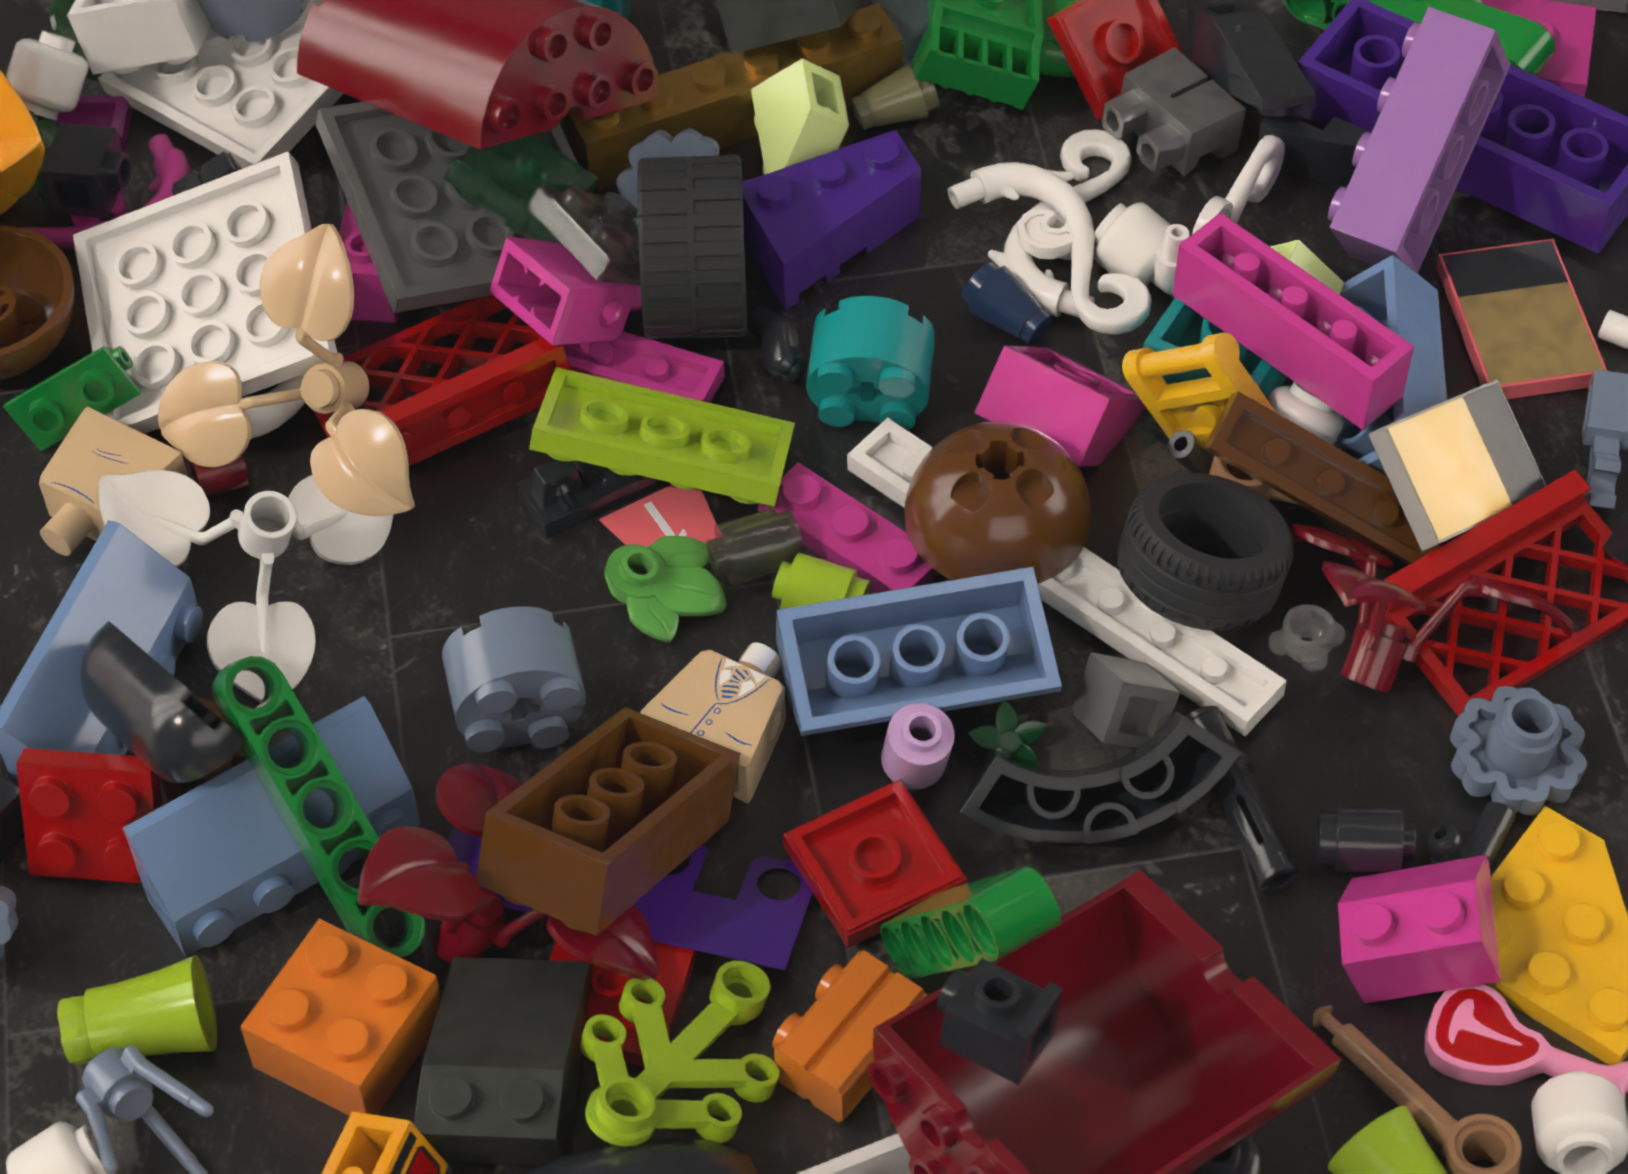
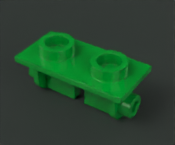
M103 346L4 403L3 407L36 447L43 451L67 436L86 407L106 415L139 396L141 390L126 373L133 366L127 351L121 346L115 349Z

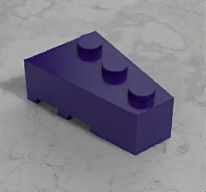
M896 130L742 182L744 244L785 312L799 303V294L818 280L822 279L827 283L840 274V265L861 250L868 254L920 217L921 168Z

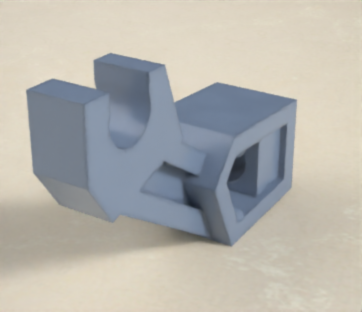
M1595 369L1590 376L1582 428L1583 444L1590 445L1587 484L1591 489L1585 500L1595 511L1611 513L1615 509V486L1621 469L1619 450L1627 451L1628 374Z

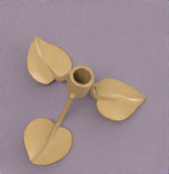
M322 224L279 247L265 263L259 286L260 297L269 319L279 327L296 328V341L324 361V364L314 365L305 373L301 382V388L242 398L240 376L232 366L210 361L194 364L177 374L165 389L158 409V426L161 429V435L189 461L204 467H220L231 464L240 458L248 447L252 429L249 417L244 410L304 400L312 410L318 413L334 412L326 422V430L331 437L318 443L313 449L310 458L313 478L322 494L338 507L361 515L386 516L412 510L415 505L409 483L408 454L399 429L388 416L379 411L370 409L355 410L365 402L369 393V380L365 371L354 362L343 361L341 353H331L314 340L332 341L340 337L346 330L354 309V285L347 251L336 227L333 224Z

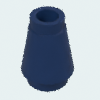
M992 262L985 263L969 279L961 295V299L969 305L968 312L971 315L1018 339H1022L1029 345L1034 344L1045 333L1052 320V317L1044 311L1043 307L1007 266L998 268Z

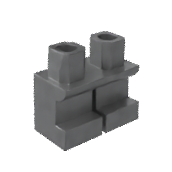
M1174 47L1124 74L1121 94L1105 103L1102 126L1115 139L1135 132L1139 136L1136 152L1139 155L1140 161L1152 172L1172 165L1185 176L1194 169L1199 158L1212 152L1217 158L1222 159L1238 151L1246 108L1213 80L1207 82L1208 76Z

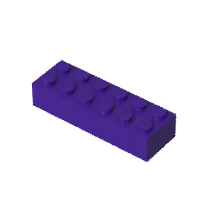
M1351 0L1298 61V67L1316 94V103L1294 106V113L1324 127L1335 116L1372 132L1381 113L1377 111L1379 95L1388 78H1397L1405 60V57H1402L1403 42L1409 28L1415 22L1367 0ZM1510 65V69L1456 188L1599 254L1628 215V117Z

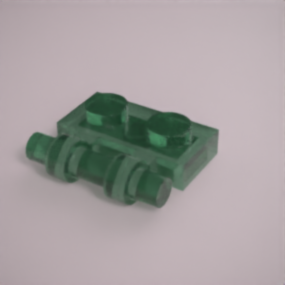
M533 135L484 149L469 146L464 162L461 163L457 159L454 160L444 175L445 181L461 190L460 197L474 207H478L480 204L484 205L506 220L505 227L519 236L527 233L539 241H548L555 231L556 225L558 224L562 227L593 192L598 178Z

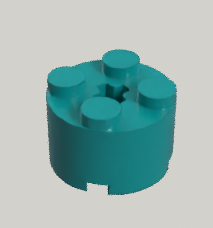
M878 296L849 297L839 301L838 310L826 315L825 309L818 313L814 322L806 389L811 401L819 408V419L830 426L844 427L852 424L854 420L879 422L881 424L889 418L906 430L914 427L916 416L925 409L929 399L935 344V330L932 323L924 315L923 322L920 323L908 315V305L898 300Z

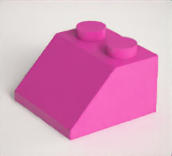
M1004 346L974 413L991 422H1013L1039 430L1059 443L1079 467L1100 466L1142 415L1146 406L1134 390L1048 347Z
M1486 855L1351 879L1338 903L1342 965L1364 1004L1501 981L1490 867Z

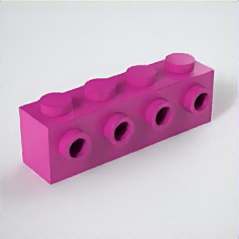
M1219 213L1179 245L1172 295L1222 331L1230 333L1236 341L1360 429L1364 430L1403 397L1414 346L1225 215Z

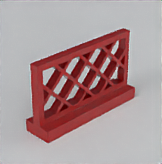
M492 295L473 299L345 356L343 361L358 364L368 377L369 387L388 389L380 403L365 401L355 410L370 409L388 416L396 424L403 437L408 454V463L411 466L541 407L555 368L571 370L564 346L551 345L515 313H513L508 324L487 321L490 315L508 308ZM445 335H460L453 348L432 346L436 339ZM477 337L498 340L491 353L470 350ZM515 342L528 343L510 352ZM394 358L405 360L398 373L378 371L381 364ZM422 362L443 364L436 378L415 375ZM460 367L473 368L455 377ZM405 391L418 393L400 401ZM312 410L327 438L331 437L326 430V422L334 412L318 413Z
M1576 470L1571 471L1384 579V581L1407 590L1428 604L1426 612L1388 603L1384 619L1407 629L1403 638L1406 642H1409L1417 633L1410 621L1422 614L1431 616L1461 581L1467 580L1468 575L1514 584L1535 593L1551 604L1555 603L1587 611L1585 629L1573 632L1569 639L1562 629L1551 627L1552 619L1543 611L1541 612L1540 624L1506 617L1508 601L1499 598L1497 599L1496 614L1461 607V600L1445 618L1449 620L1446 644L1426 640L1419 648L1414 661L1457 716L1463 713L1470 699L1482 698L1491 701L1495 690L1501 686H1510L1518 689L1628 623V603L1600 598L1602 575L1624 579L1628 583V566L1602 549L1612 531L1585 500L1591 488ZM1579 524L1594 542L1593 556L1560 549L1562 532ZM1550 540L1549 546L1542 545L1543 543ZM1519 557L1547 562L1545 585L1511 578L1513 561ZM1558 565L1591 572L1589 595L1555 588ZM1501 568V575L1492 574ZM1372 602L1371 615L1373 613L1375 602ZM1598 613L1606 615L1598 620ZM1459 622L1494 630L1491 654L1456 646ZM1504 632L1537 639L1536 658L1526 662L1501 656ZM1549 642L1558 644L1548 650ZM1454 662L1489 669L1487 687L1469 697L1452 676ZM1499 672L1508 673L1499 679Z

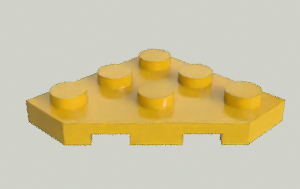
M1545 806L1491 876L1501 981L1485 985L1495 989L1513 1007L1606 1064L1614 1065L1623 1062L1628 1054V914L1605 841Z

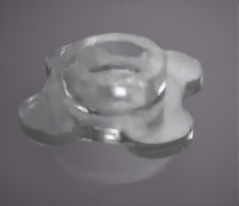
M1295 606L1287 611L1282 629L1271 633L1269 647L1274 654L1279 656L1288 655L1293 660L1300 662L1304 669L1317 672L1326 668L1328 664L1327 655L1332 648L1344 642L1345 630L1341 624L1334 622L1332 616L1325 609L1319 606ZM1303 637L1310 638V639H1312V641H1305V640H1302L1301 638H1303Z

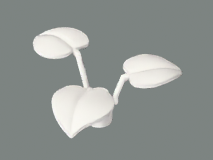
M147 470L126 475H103L98 486L99 508L104 525L107 524L108 520L121 523L176 567L182 565L187 559L191 542L197 545H206L231 530L238 529V540L241 547L249 555L260 559L256 605L248 602H234L226 605L217 613L211 621L207 634L209 657L218 672L228 664L249 656L264 657L274 662L282 671L292 690L301 682L311 664L315 651V630L307 612L297 603L285 601L268 605L274 558L286 550L293 534L297 540L310 537L311 546L315 553L328 562L343 565L359 564L371 559L381 550L389 536L393 521V515H361L338 507L322 494L316 485L313 475L301 480L293 488L288 498L275 491H263L253 495L246 503L244 512L237 509L233 510L228 519L205 532L200 531L204 529L210 516L208 499L203 489L193 479L183 474L167 470ZM251 671L239 672L235 677L233 685L256 701L262 702L265 687L259 676Z

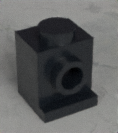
M983 958L980 959L969 975L957 969L945 983L937 1003V1010L944 1013L939 1045L1019 1085L1054 1036L1063 988L1049 982L1045 989Z

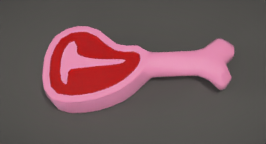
M1485 984L1444 991L1431 1012L1425 1032L1424 1053L1430 1066L1445 1076L1471 1084L1495 1086L1517 1083L1542 1073L1555 1077L1566 1072L1584 1071L1599 1074L1615 1083L1623 1094L1624 1099L1625 1093L1628 1092V1061L1614 1065H1601L1552 1047L1541 1033L1519 1023L1505 999L1495 989Z

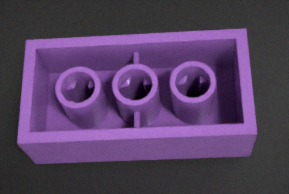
M1431 7L1427 8L1421 24L1415 22L1409 28L1402 46V57H1405V60L1397 78L1390 77L1385 82L1377 103V111L1381 112L1372 133L1365 132L1359 139L1352 160L1353 166L1356 167L1347 188L1340 187L1337 190L1328 211V220L1332 221L1329 228L1350 258L1374 266L1389 256L1394 255L1417 274L1510 69V64L1496 30Z

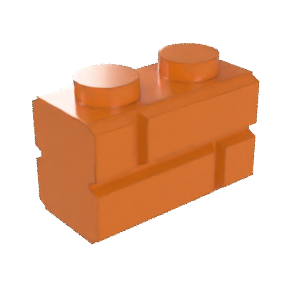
M864 950L859 951L845 968L839 964L833 965L825 973L816 989V1002L803 1017L797 1013L791 1014L782 1023L773 1039L772 1047L774 1049L775 1063L780 1072L779 1082L804 1100L807 1098L811 1100L813 1106L838 1123L840 1121L843 1122L873 1087L868 1074V1066L874 1061L873 1028L927 997V994H925L923 988L898 972L894 974L889 966Z

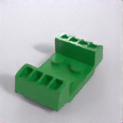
M928 0V26L912 60L914 79L921 82L935 83L946 89L948 87L966 92L967 95L974 94L988 98L995 103L998 101L1023 110L1039 82L1040 49L1044 37L1042 0Z

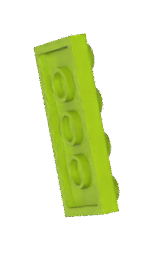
M556 367L533 426L529 450L546 453L559 461H581L606 467L612 472L624 476L641 475L666 481L684 490L701 489L730 496L732 499L744 504L761 503L775 507L795 423Z

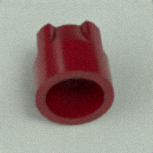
M243 455L231 464L220 467H204L189 461L193 480L203 489L206 497L249 486L247 467Z

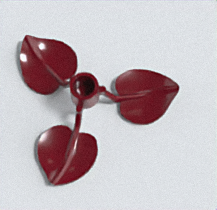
M1291 525L1290 532L1293 535L1294 544L1310 542L1330 551L1349 556L1362 570L1324 561L1322 565V571L1343 601L1345 607L1360 604L1358 621L1352 636L1354 639L1340 674L1362 685L1383 692H1390L1402 659L1414 662L1423 643L1463 598L1469 596L1499 598L1541 610L1563 630L1569 639L1573 634L1574 624L1572 620L1559 608L1535 593L1507 582L1468 575L1467 580L1461 581L1411 640L1406 642L1403 638L1407 629L1384 619L1388 603L1426 612L1428 604L1395 584L1375 579L1377 564L1392 569L1395 562L1378 549L1353 537L1336 534L1310 525ZM1372 602H1375L1373 613L1371 615Z
M472 763L460 764L449 768L439 779L435 793L436 803L440 812L457 829L472 836L482 837L486 812L523 785V783L514 776L485 765L475 766ZM399 826L384 833L370 851L361 873L358 891L359 905L392 907L420 917L442 921L432 937V946L436 954L449 965H451L453 957L484 958L493 943L501 948H505L514 935L546 916V914L532 908L508 925H505L504 905L501 899L490 890L479 886L476 880L477 872L474 877L470 873V865L467 862L456 861L454 849L445 838L433 831L420 827ZM634 904L597 936L586 931L571 929L562 921L551 916L547 921L549 934L561 947L574 956L631 978L643 981L657 979L659 964L653 937L647 921Z

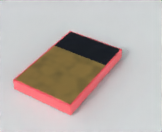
M1554 239L1439 254L1436 270L1480 386L1498 380L1506 399L1589 388L1590 376L1595 369L1607 371Z

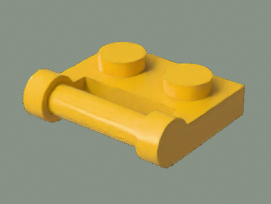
M1224 332L1206 336L1200 344L1158 352L1147 347L1131 350L1124 356L1122 369L1127 382L1169 439L1177 431L1188 430L1206 443L1231 394L1235 392H1241L1276 412L1261 392L1259 386L1239 361V345L1230 333ZM1206 368L1211 377L1167 384L1162 377L1163 375Z

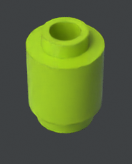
M798 553L792 564L784 561L781 563L774 582L772 598L781 600L780 609L869 595L871 581L857 577L858 571L856 569Z

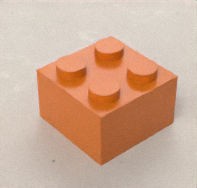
M319 918L240 1028L254 1068L348 1116L351 1115L352 1111L378 1115L428 1043L441 1001V994L436 975Z

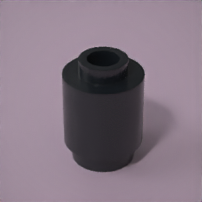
M1335 805L1334 811H1318L1316 828L1317 865H1333L1334 872L1379 874L1401 870L1402 861H1414L1416 849L1415 821L1403 820L1401 806Z

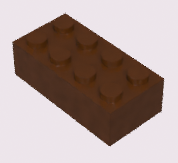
M624 707L486 812L476 880L479 886L502 895L504 899L513 904L528 906L562 921L571 929L586 931L597 936L729 822L741 753Z

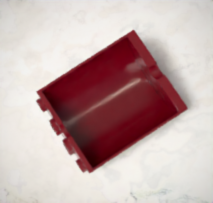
M323 0L321 6L312 4L302 30L298 48V75L478 149H484L558 128V122L565 117L572 106L575 109L576 117L586 120L658 99V72L642 35L622 15L585 0Z
M1139 870L1063 915L1058 926L1000 959L991 962L1045 989L1049 982L1063 988L1054 1036L1019 1085L939 1045L944 1013L937 1010V1003L943 987L873 1028L874 1061L868 1066V1074L874 1089L884 1099L897 1133L911 1157L909 1161L911 1174H1190L1322 1087L1336 1072L1341 1058L1254 976L1247 981L1238 979L1225 962L1223 947L1149 877Z

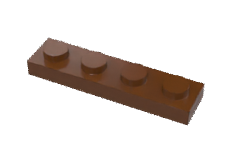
M1241 392L1231 394L1203 447L1204 450L1407 566L1439 548L1441 543L1426 550H1421L1386 475Z

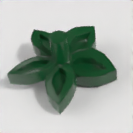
M1002 701L995 715L996 727L980 725L968 731V734L978 745L990 749L986 759L992 749L1010 759L1037 767V758L1033 750L1026 744L1036 741L1044 732L1047 723L1028 720L1018 724L1017 715L1013 707L1007 701Z

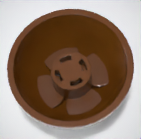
M0 225V380H4L32 369L50 355L63 338L70 323L74 307L72 270L68 259L60 248L39 233L8 225Z
M992 421L973 424L948 435L925 455L912 476L906 494L904 521L909 540L919 556L936 572L950 580L1034 567L1037 584L1061 573L1079 556L1089 537L1092 512L1086 481L1076 462L1059 443L1041 431L1023 424Z

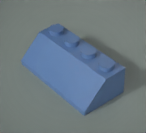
M1394 255L1344 282L1345 284L1340 296L1414 346L1403 397L1364 430L1341 415L1344 422L1343 428L1333 445L1386 476L1387 474L1370 440L1369 433L1447 400L1438 290Z
M108 520L0 706V753L10 779L17 787H19L16 762L24 748L125 755L128 748L93 715L85 701L81 688L80 670L84 652L91 638L108 620L173 676L175 662L185 644L192 643L199 633L203 614L201 607L198 606L191 578L121 523Z
M1034 567L777 610L776 644L782 661L781 668L787 698L801 736L890 721L898 710L910 704H928L944 712L1059 692L1062 688Z
M365 696L313 724L379 839L384 833L399 826L417 827L420 825L413 788L371 704ZM292 735L268 748V752L276 765L282 768H290L299 756V745L296 738ZM248 760L123 827L147 899L185 957L203 947H211L223 942L230 936L233 930L263 913H272L283 908L293 896L319 882ZM315 789L307 795L303 805V812L311 825L322 828L330 822L333 816L334 806L331 798L325 792ZM353 848L347 850L339 861V875L344 873L353 862L364 857L363 854Z

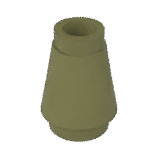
M906 64L863 91L861 95L851 98L855 115L862 130L926 118L929 116V110L940 106L934 84L928 81L921 82L915 80L913 68L909 64Z

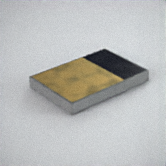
M1494 380L1369 433L1370 440L1422 551L1476 527L1547 486L1498 380Z

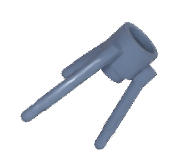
M130 1045L125 1049L120 1047L108 1049L98 1054L89 1062L82 1077L85 1089L77 1093L76 1101L87 1114L97 1151L106 1173H115L118 1170V1163L104 1114L123 1122L133 1121L141 1117L184 1169L190 1174H209L191 1150L152 1106L153 1084L204 1117H209L213 1114L214 1107L211 1103L149 1062L135 1045Z

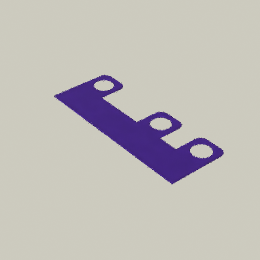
M453 826L447 841L454 849L456 861L467 862L470 865V873L475 877L478 870L482 837L466 834ZM702 844L689 856V865L683 872L676 875H666L634 903L647 921L653 941L785 971L813 892L793 861L771 856H760L750 863L736 900L692 891L707 855V849ZM770 869H786L798 876L801 887L799 892L792 898L773 900L767 898L759 891L757 886L759 877ZM493 892L501 899L505 908L528 912L532 909L528 906L513 904L504 899L502 895Z

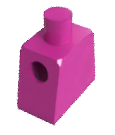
M506 237L489 290L491 294L551 345L616 340L623 332L629 312H636L642 307L640 279L636 276H626L595 250L585 246L516 237Z

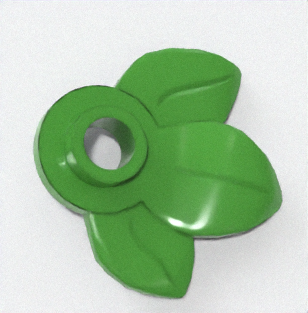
M674 535L661 537L648 547L637 544L624 545L614 550L607 560L604 575L611 594L618 601L627 605L629 619L635 627L660 641L668 643L672 641L679 624V616L716 615L723 613L727 606L720 583L708 570L704 569L711 560L713 550L705 543L694 538ZM631 569L639 570L644 574H636Z

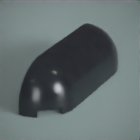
M109 620L91 638L84 652L80 670L81 688L85 701L97 720L160 778L172 783H183L199 779L224 764L246 742L224 720L220 719L199 701L186 686Z

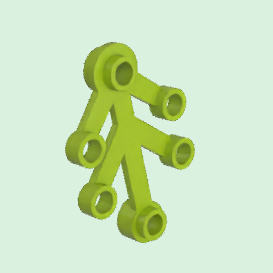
M730 961L723 964L718 969L710 990L711 1003L671 1043L662 1011L665 1000L663 987L653 979L645 981L635 978L630 979L624 987L619 1002V1010L628 1021L635 1023L645 1069L636 1079L629 1077L622 1053L626 1039V1029L618 1019L609 1015H595L587 1020L579 1046L583 1055L595 1062L600 1087L590 1095L585 1110L586 1120L591 1130L608 1143L626 1147L644 1143L651 1137L655 1129L695 1128L699 1135L706 1140L719 1143L731 1140L742 1117V1109L734 1098L722 1093L709 1094L702 1101L666 1100L659 1098L669 1088H734L741 1098L756 1103L764 1102L772 1096L780 1072L777 1064L769 1057L754 1053L748 1054L742 1059H698L731 1024L742 1025L760 1015L770 991V982L767 975L759 967L749 962ZM635 998L644 999L649 1003L639 1002ZM595 1036L605 1037L611 1042L601 1041L597 1039ZM749 1075L758 1076L763 1081L755 1080L751 1078ZM710 1115L721 1116L726 1121H718Z

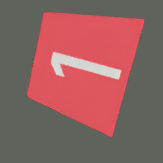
M670 485L598 519L625 545L637 544L648 547L661 537L674 535L691 537L706 545L723 538L701 489L684 490Z

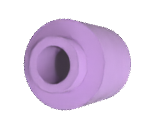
M916 703L901 708L893 715L881 753L883 769L893 782L901 779L907 789L916 790L927 788L935 784L942 777L954 742V729L946 714L932 705Z

